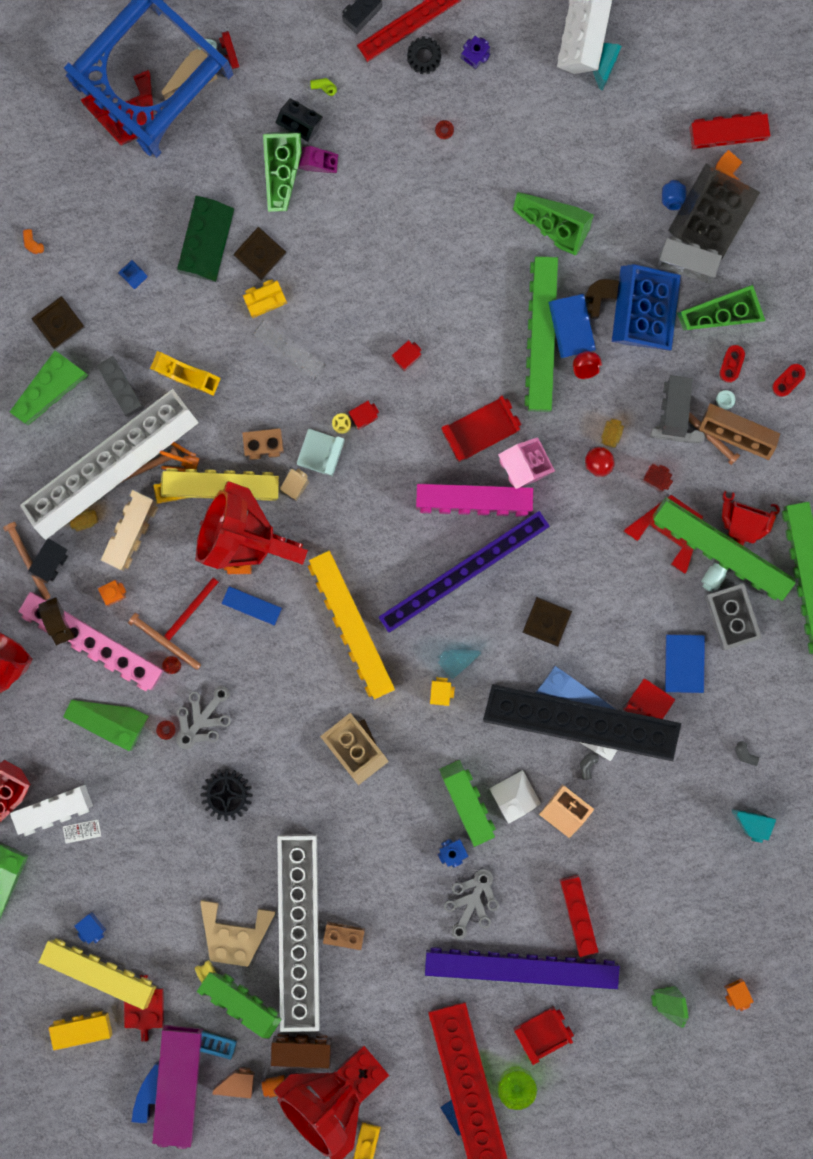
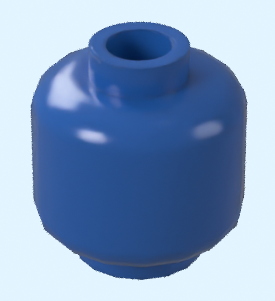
M671 180L662 187V204L667 209L679 210L686 204L687 190L684 184L677 180Z

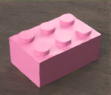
M538 437L516 444L498 454L500 464L506 469L509 475V482L515 489L536 482L555 472Z

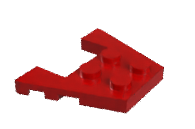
M149 70L133 76L140 95L125 102L140 107L153 106L151 75ZM92 95L80 99L82 104L120 146L138 139L134 134L130 136L122 128L124 125L119 120L117 123L108 116L110 113L108 110L100 109L94 103L95 98ZM128 109L126 114L129 113L132 120L134 111ZM151 111L150 114H151L152 120H153V119H154V117H153L154 111ZM140 112L137 115V122L139 125H144L147 121L146 113Z
M673 495L667 497L700 519L703 518L702 515ZM661 503L623 531L638 541L647 527L651 526L681 547L670 565L686 574L693 548L686 544L687 541L683 538L679 540L670 534L671 531L667 528L661 529L654 524L653 514Z

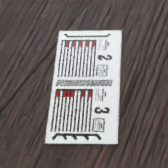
M98 820L63 826L65 843L101 837Z

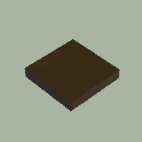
M257 227L233 256L262 281L287 252L261 228Z
M62 296L31 318L54 350L85 328Z
M536 597L522 633L558 647L572 611Z

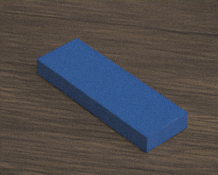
M230 586L222 601V604L274 626L282 610L281 607Z

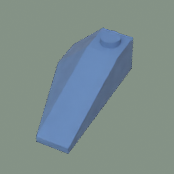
M553 666L535 692L615 709L556 666Z

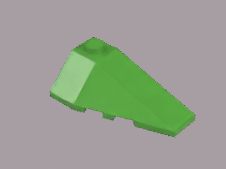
M269 132L263 134L268 212L287 211L302 153L301 134L296 132Z
M520 192L516 195L513 210L529 224H534L538 227L542 235L550 237L555 242L554 245L559 249L575 256L578 254L590 230L594 214L575 206Z
M71 700L63 717L127 751H132L149 716L132 707Z
M0 843V919L29 856L3 843Z
M676 986L653 989L654 995H651L652 1006L656 1007L659 1013L680 1028L685 1027L689 1017L686 998Z

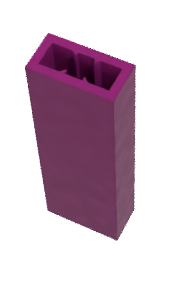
M164 1025L162 1029L152 1144H157L158 1147L176 1146L178 1149H187L192 1146L203 1028Z

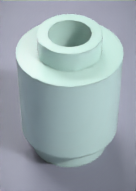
M714 563L713 566L708 568L702 578V587L709 592H713V590L718 591L727 576L726 572L728 570Z

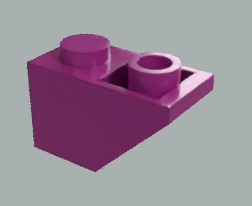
M313 146L301 147L302 153L298 169L311 172L337 173L338 154Z

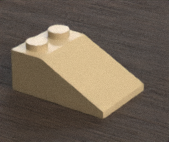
M195 49L189 53L190 56L185 58L161 91L165 101L175 93L208 57L203 50ZM215 75L208 83L218 79L217 75Z
M351 713L320 736L358 786L389 762Z

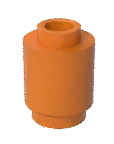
M285 1075L267 1078L266 1081L261 1082L264 1097H277L273 1090L285 1079Z

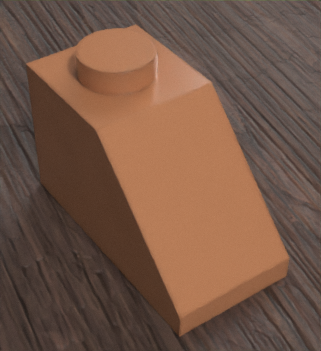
M240 1067L239 1070L233 1071L213 1089L212 1095L251 1099L255 1072L251 1071L250 1068Z

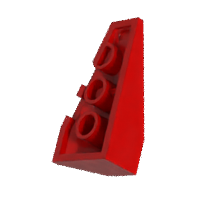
M6 760L0 763V822L24 800L31 785L21 768Z

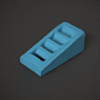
M203 1030L202 1039L203 1036L206 1039L204 1046H201V1052L231 1060L237 1041ZM212 1038L214 1039V1041L210 1049L208 1048L210 1039ZM218 1040L222 1041L219 1051H216ZM227 1042L229 1043L227 1052L223 1053L225 1044Z

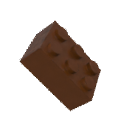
M278 1033L277 1036L273 1037L271 1044V1066L329 1068L332 1038H327V1035L322 1034L316 1035V1037H308V1034H297V1037H290L288 1033Z

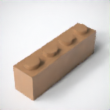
M711 403L699 427V430L767 460H770L780 437V433Z

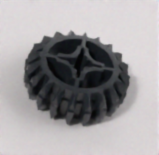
M225 769V775L222 774L221 770H218L219 777L212 773L211 778L213 781L207 778L205 782L209 786H202L203 790H207V793L200 794L201 797H207L206 800L202 801V804H209L205 811L212 809L213 811L210 814L212 817L215 813H218L217 820H220L222 815H224L225 821H228L229 815H231L232 820H235V813L240 817L243 816L241 809L247 812L248 808L245 804L251 805L252 801L247 800V797L253 796L252 793H247V790L252 789V786L245 787L244 784L249 780L245 779L242 782L240 780L243 777L242 773L235 777L236 770H233L231 775H229V769ZM224 779L223 789L212 792L215 783ZM230 780L236 782L242 792L232 790ZM226 789L229 790V793L231 792V794L233 795L228 798V801L225 800L222 797V795H220L224 793ZM212 798L220 799L223 802L224 810L219 809L213 803ZM242 798L240 805L236 809L230 810L231 800Z

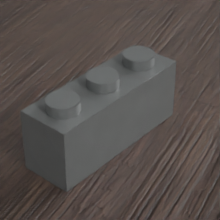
M114 356L96 365L126 417H130L144 409Z
M670 375L668 382H664L663 393H666V399L663 398L661 410H664V415H661L659 427H663V435L685 438L688 430L693 378Z

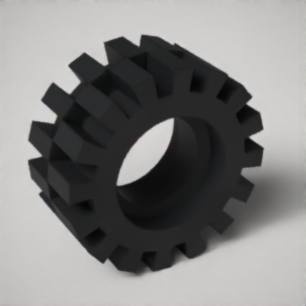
M422 36V39L418 37L415 42H411L407 52V60L411 69L414 68V71H419L420 74H423V72L429 74L430 71L434 72L436 70V67L441 62V50L436 40L432 41V38L428 37L426 39L425 36ZM428 49L432 54L431 59L427 62H421L417 58L418 51Z

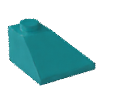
M603 43L599 68L593 71L600 90L604 89L622 47L619 44Z
M732 809V814L746 835L752 837L751 841L763 843V840L769 841L776 823L775 818Z

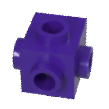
M476 36L472 40L468 39L463 46L464 51L461 53V59L476 70L481 63L485 64L491 55L489 53L490 46L488 41Z

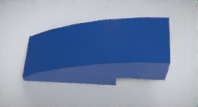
M159 1061L152 1067L140 1087L134 1104L131 1122L147 1123L149 1120L150 1104H156Z

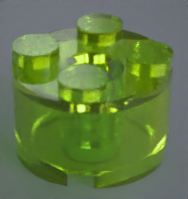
M521 1067L506 1069L497 1083L499 1098L508 1109L522 1110L529 1107L535 1101L537 1087L534 1077L529 1071ZM518 1085L520 1091L516 1092L513 1090L514 1086Z

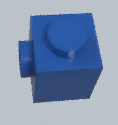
M93 912L74 926L79 932L77 933L79 938L88 944L92 941L96 944L104 937L102 933L106 930Z

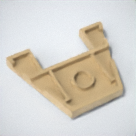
M201 900L200 904L210 961L248 967L275 915V911L258 909L254 929L216 923L218 902Z

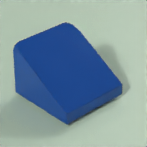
M133 260L118 272L133 289H136L147 278L144 271Z

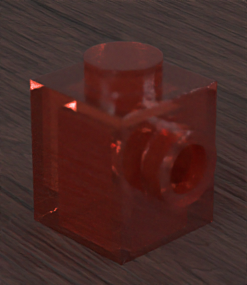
M652 463L641 482L659 492H663L664 489H669L673 480L670 479L672 477V474L669 473L670 469L663 465L658 467Z

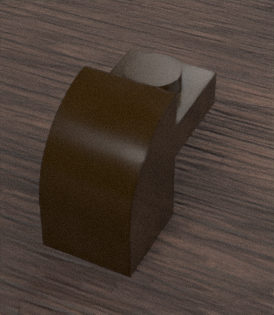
M601 279L589 287L585 299L592 300V302H588L587 309L591 319H598L601 301L615 302L617 300L619 280Z
M57 597L38 604L43 624L56 646L74 639L73 633L66 622L64 610Z

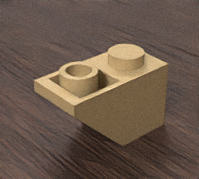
M291 469L280 490L297 501L310 483L307 479V474L300 469L296 471Z

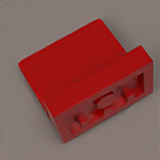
M643 679L623 710L625 712L663 719L675 702V698L647 679Z

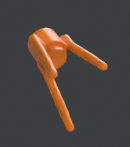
M175 442L171 445L188 456L184 455V458L165 451H160V454L181 461V466L184 467L162 466L161 469L163 470L176 468L179 472H185L186 469H197L200 458L196 457L195 453L188 451Z

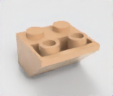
M562 784L539 815L570 838L584 824L594 811V808Z

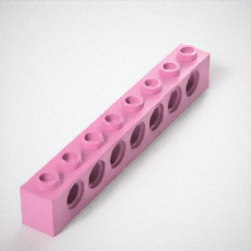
M30 592L18 612L23 614L21 618L30 623L35 621L39 624L38 628L47 632L42 619L37 616L38 604L47 600H44L34 592ZM64 611L65 619L70 629L75 627L79 631V635L76 638L68 641L72 643L71 647L78 652L84 650L89 653L87 655L88 658L95 662L98 660L104 662L105 668L112 672L114 670L121 673L120 676L129 682L131 679L138 683L136 686L144 691L154 689L164 672L162 668ZM89 637L95 640L93 648H89L86 645V640ZM105 647H109L112 651L109 658L103 656L102 652ZM121 657L128 659V665L125 668L119 665ZM139 666L145 670V674L141 678L135 674V670Z

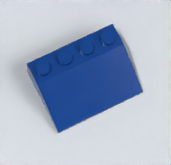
M635 264L621 266L611 342L671 351L681 275Z

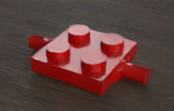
M140 975V979L142 977L148 979V975ZM163 988L155 989L146 1009L142 1010L124 1001V1028L141 1030V1042L149 1041V1029L164 1027Z

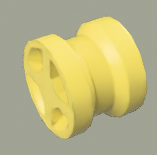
M343 413L335 415L332 419L333 429L340 434L347 433L351 428V420L348 415Z
M209 960L204 965L195 967L196 974L201 983L209 972L216 973Z

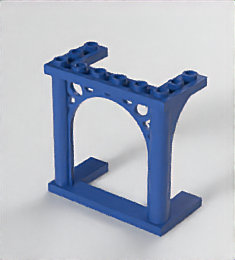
M131 0L72 65L68 62L64 67V70L67 72L65 76L80 93L83 92L86 96L91 94L95 98L94 103L100 109L105 107L110 112L108 116L116 123L119 120L124 125L122 127L124 131L130 136L134 134L138 138L136 141L148 156L153 154L156 158L162 153L159 149V143L170 124L217 72L222 73L228 80L233 76L228 60L163 0ZM151 8L158 16L163 14L203 50L208 57L166 101L154 106L140 107L123 101L114 93L107 78V61L116 43ZM99 60L102 61L101 67L93 66L95 63L98 65ZM99 71L102 73V78L92 81L89 79V74ZM104 84L106 86V89L104 91H101V87L95 86ZM117 98L118 102L113 103V99ZM128 109L134 111L132 120L130 114H126V111ZM156 111L157 114L153 115L155 118L152 120L150 112ZM140 112L146 113L147 121L144 125H139L137 122V115Z

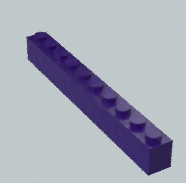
M540 511L536 512L380 615L379 619L389 633L548 529L550 527Z
M431 947L430 950H426L425 976L618 989L620 966L618 963H615V960L604 959V962H596V959L584 958V961H577L576 957H565V960L557 959V956L546 955V958H538L536 954H527V957H519L518 953H507V956L500 955V952L496 951L480 954L479 950H469V953H463L461 949H450L449 952L442 951V948Z

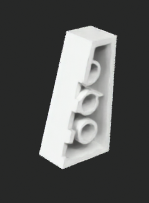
M86 785L12 812L10 815L17 834L24 833V836L35 833V829L38 827L46 829L54 826V821L60 820L62 823L72 819L70 815L78 813L79 816L90 812L88 808L93 807Z

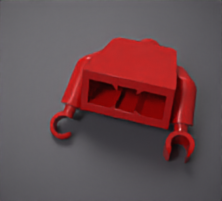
M726 491L723 493L722 520L724 528L728 530V535L734 537L736 542L743 546L745 541L754 544L756 540H761L771 532L776 519L775 515L780 512L778 505L771 504V507H775L777 512L771 511L768 513L733 501L732 504L731 502L735 497L734 492H732L730 499L725 496Z

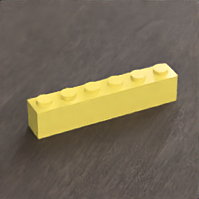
M167 468L166 471L161 473V497L214 499L220 490H224L226 482L230 481L249 488L256 500L276 501L278 499L279 476H274L272 472H262V475H255V472L244 471L243 474H235V471H224V474L216 473V470H205V473H197L196 469H186L185 472H178L176 468Z
M55 938V940L47 942L39 963L142 1010L148 1008L156 986L152 985L151 980L144 977L141 979L134 977L135 973L126 969L123 972L117 969L118 966L111 962L103 963L100 961V957L89 954L88 956L83 954L82 949L75 946L70 948L65 945L66 942Z

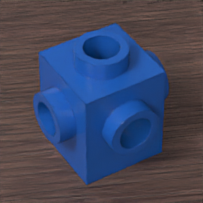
M460 838L454 841L448 839L442 842V847L439 848L440 853L437 854L442 864L446 863L448 867L452 865L453 868L463 863L462 860L469 857ZM452 850L456 852L453 856L448 854Z

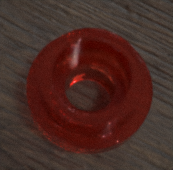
M442 120L437 123L435 133L440 139H449L454 133V126L451 122ZM445 127L448 129V132L442 133L441 129Z
M169 656L163 661L162 669L168 674L178 673L181 670V662L177 657Z
M165 720L157 725L156 732L161 739L168 740L175 735L176 728L171 721ZM165 726L170 729L168 734L163 732Z

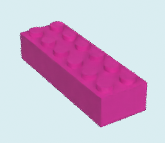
M417 484L416 510H420V513L431 514L432 510H439V514H451V511H458L459 515H470L471 511L477 512V515L485 516L489 515L490 512H497L496 516H508L509 513H516L517 517H527L528 513L533 511V488L520 487L515 489V487Z

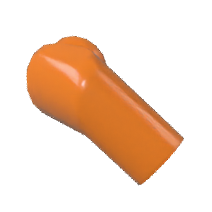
M23 230L25 248L33 254L43 253L44 245L42 243L38 244L33 240L32 230Z

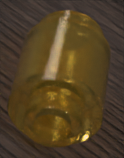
M613 418L610 421H606L601 436V444L616 448L625 427L621 425L622 421Z
M88 508L69 523L72 530L75 529L79 532L94 527L99 522L95 510H89Z

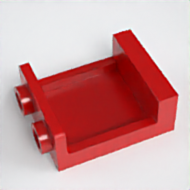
M554 1006L513 1028L532 1065L540 1062L539 1059L566 1044L573 1043L572 1037H574L572 1030L569 1026L565 1027L562 1022L565 1018L561 1010H556Z

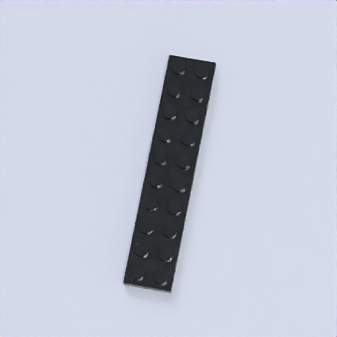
M494 684L491 686L483 717V722L672 762L674 761L681 730V723Z

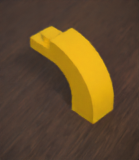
M159 351L156 352L150 367L151 370L168 379L214 396L221 379L207 371L182 363Z

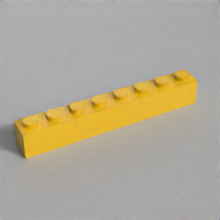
M330 550L310 559L308 569L311 575H316L319 581L316 583L319 592H324L327 598L324 600L328 611L332 609L335 615L332 617L336 628L340 627L343 632L340 637L344 645L348 644L351 649L348 654L352 662H357L359 669L356 671L360 679H365L368 685L364 688L369 698L373 696L375 700L394 691L395 688Z

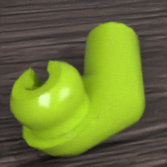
M328 78L310 80L311 90L322 89L329 96H334L337 92L336 85Z

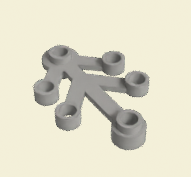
M224 686L216 688L214 698L202 714L199 703L201 699L198 692H191L189 694L194 724L189 729L187 721L189 710L186 707L178 708L177 716L180 718L181 732L177 735L179 747L190 749L194 746L195 742H215L219 739V734L215 730L208 732V734L196 733L200 728L220 725L227 727L230 725L231 719L227 715L208 719L219 703L229 698L230 691ZM220 690H223L225 692V696L223 698H220L218 696V692ZM192 694L198 695L197 701L191 699ZM181 709L186 710L185 716L179 714ZM224 717L228 719V724L226 725L221 722ZM212 732L217 736L215 740L210 739ZM184 736L189 737L190 740L188 743L183 742Z
M481 869L475 873L473 879L453 884L452 891L456 895L462 894L465 889L476 886L472 894L453 901L447 900L444 903V909L447 912H453L455 908L467 904L460 922L452 927L451 932L454 938L463 939L466 936V925L474 908H476L480 919L479 925L484 929L490 926L491 921L486 916L480 899V895L484 890L488 900V909L495 911L499 907V903L494 898L490 887L493 883V876L490 871ZM481 876L487 877V881L485 883H482L480 881ZM456 885H460L462 887V890L460 892H456L454 890V887ZM490 902H496V907L491 908L489 906ZM447 903H452L454 907L449 910L446 908ZM487 919L488 925L483 926L481 921ZM458 928L463 930L461 935L456 934Z

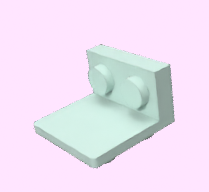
M308 429L297 465L333 477L345 442L344 438L333 437Z

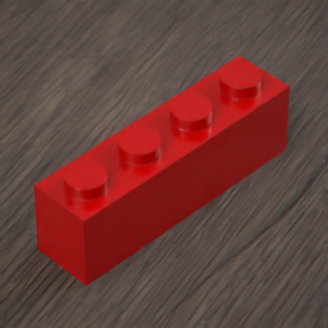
M753 112L750 114L751 116L736 114L732 115V118L724 119V116H718L709 121H705L703 118L696 119L689 127L692 150L767 141L770 138L768 113Z
M574 875L559 879L579 957L598 953L580 877Z

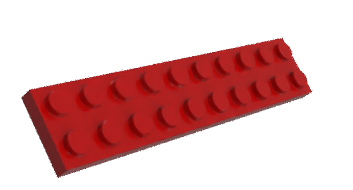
M466 1002L428 1011L467 1159H508Z

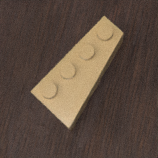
M134 490L130 494L133 497L132 501H129L122 511L124 519H120L117 522L114 530L116 535L110 538L101 558V561L122 571L130 567L133 560L130 557L133 551L137 552L140 547L141 541L139 539L142 534H146L150 526L148 521L150 517L155 516L158 510L156 501Z

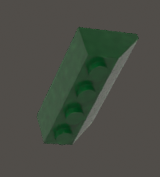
M195 196L177 267L180 274L212 282L217 281L234 208L213 199Z

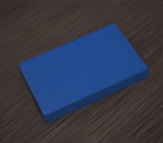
M584 294L549 301L560 357L565 358L585 351L596 350Z
M666 635L665 692L704 693L705 635Z

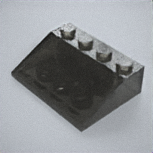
M705 163L668 231L676 238L688 244L694 243L699 245L700 249L717 251L718 255L722 256V260L760 191Z

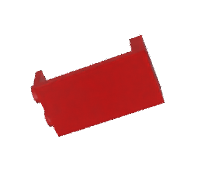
M502 395L492 403L450 425L447 424L441 427L458 463L520 431L519 426H521V422L517 415L513 416L511 413L512 405L508 398L504 399Z

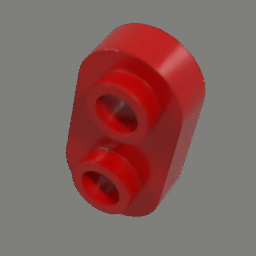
M229 31L222 32V37H219L222 49L226 48L228 53L224 57L228 60L232 69L239 68Z
M732 345L725 352L719 376L726 383H732L739 377L745 358V351L741 346ZM732 352L737 353L738 357L736 359L732 358ZM727 370L732 372L731 377L726 376L725 372Z
M800 364L789 366L773 382V393L778 397H785L790 394L805 378L806 371L804 367ZM792 371L798 373L796 378L792 376ZM780 384L784 385V391L778 389Z

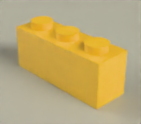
M102 1011L93 1012L89 1017L77 1015L72 1017L70 1021H65V1019L55 1020L49 1027L53 1051L110 1039L113 1035L108 1012L103 1013Z

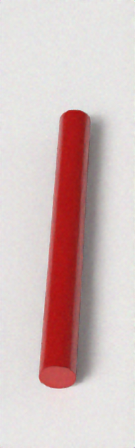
M214 577L166 632L165 638L169 641L219 583Z

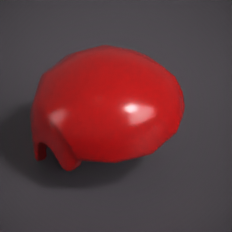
M591 351L582 352L573 360V371L578 379H589L598 375L600 372L599 367L602 366L600 356Z
M594 447L588 451L585 457V466L594 476L605 477L614 469V457L608 449Z

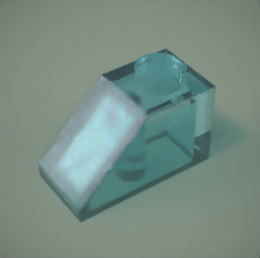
M445 650L438 656L440 660L437 663L454 679L481 653L480 651L450 650L449 652Z

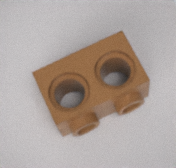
M281 428L242 433L244 453L250 460L261 459V455H269V458L280 457V453H284ZM271 439L278 440V446L274 449L268 447V442ZM252 441L259 442V448L255 451L249 449V444Z
M327 922L323 944L361 950L365 928Z

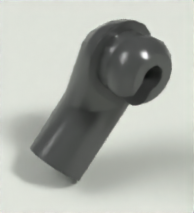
M744 741L738 742L735 752L739 760L757 766L759 757L749 754L747 743Z
M596 753L587 754L580 762L582 780L592 779L590 768L599 761V756Z

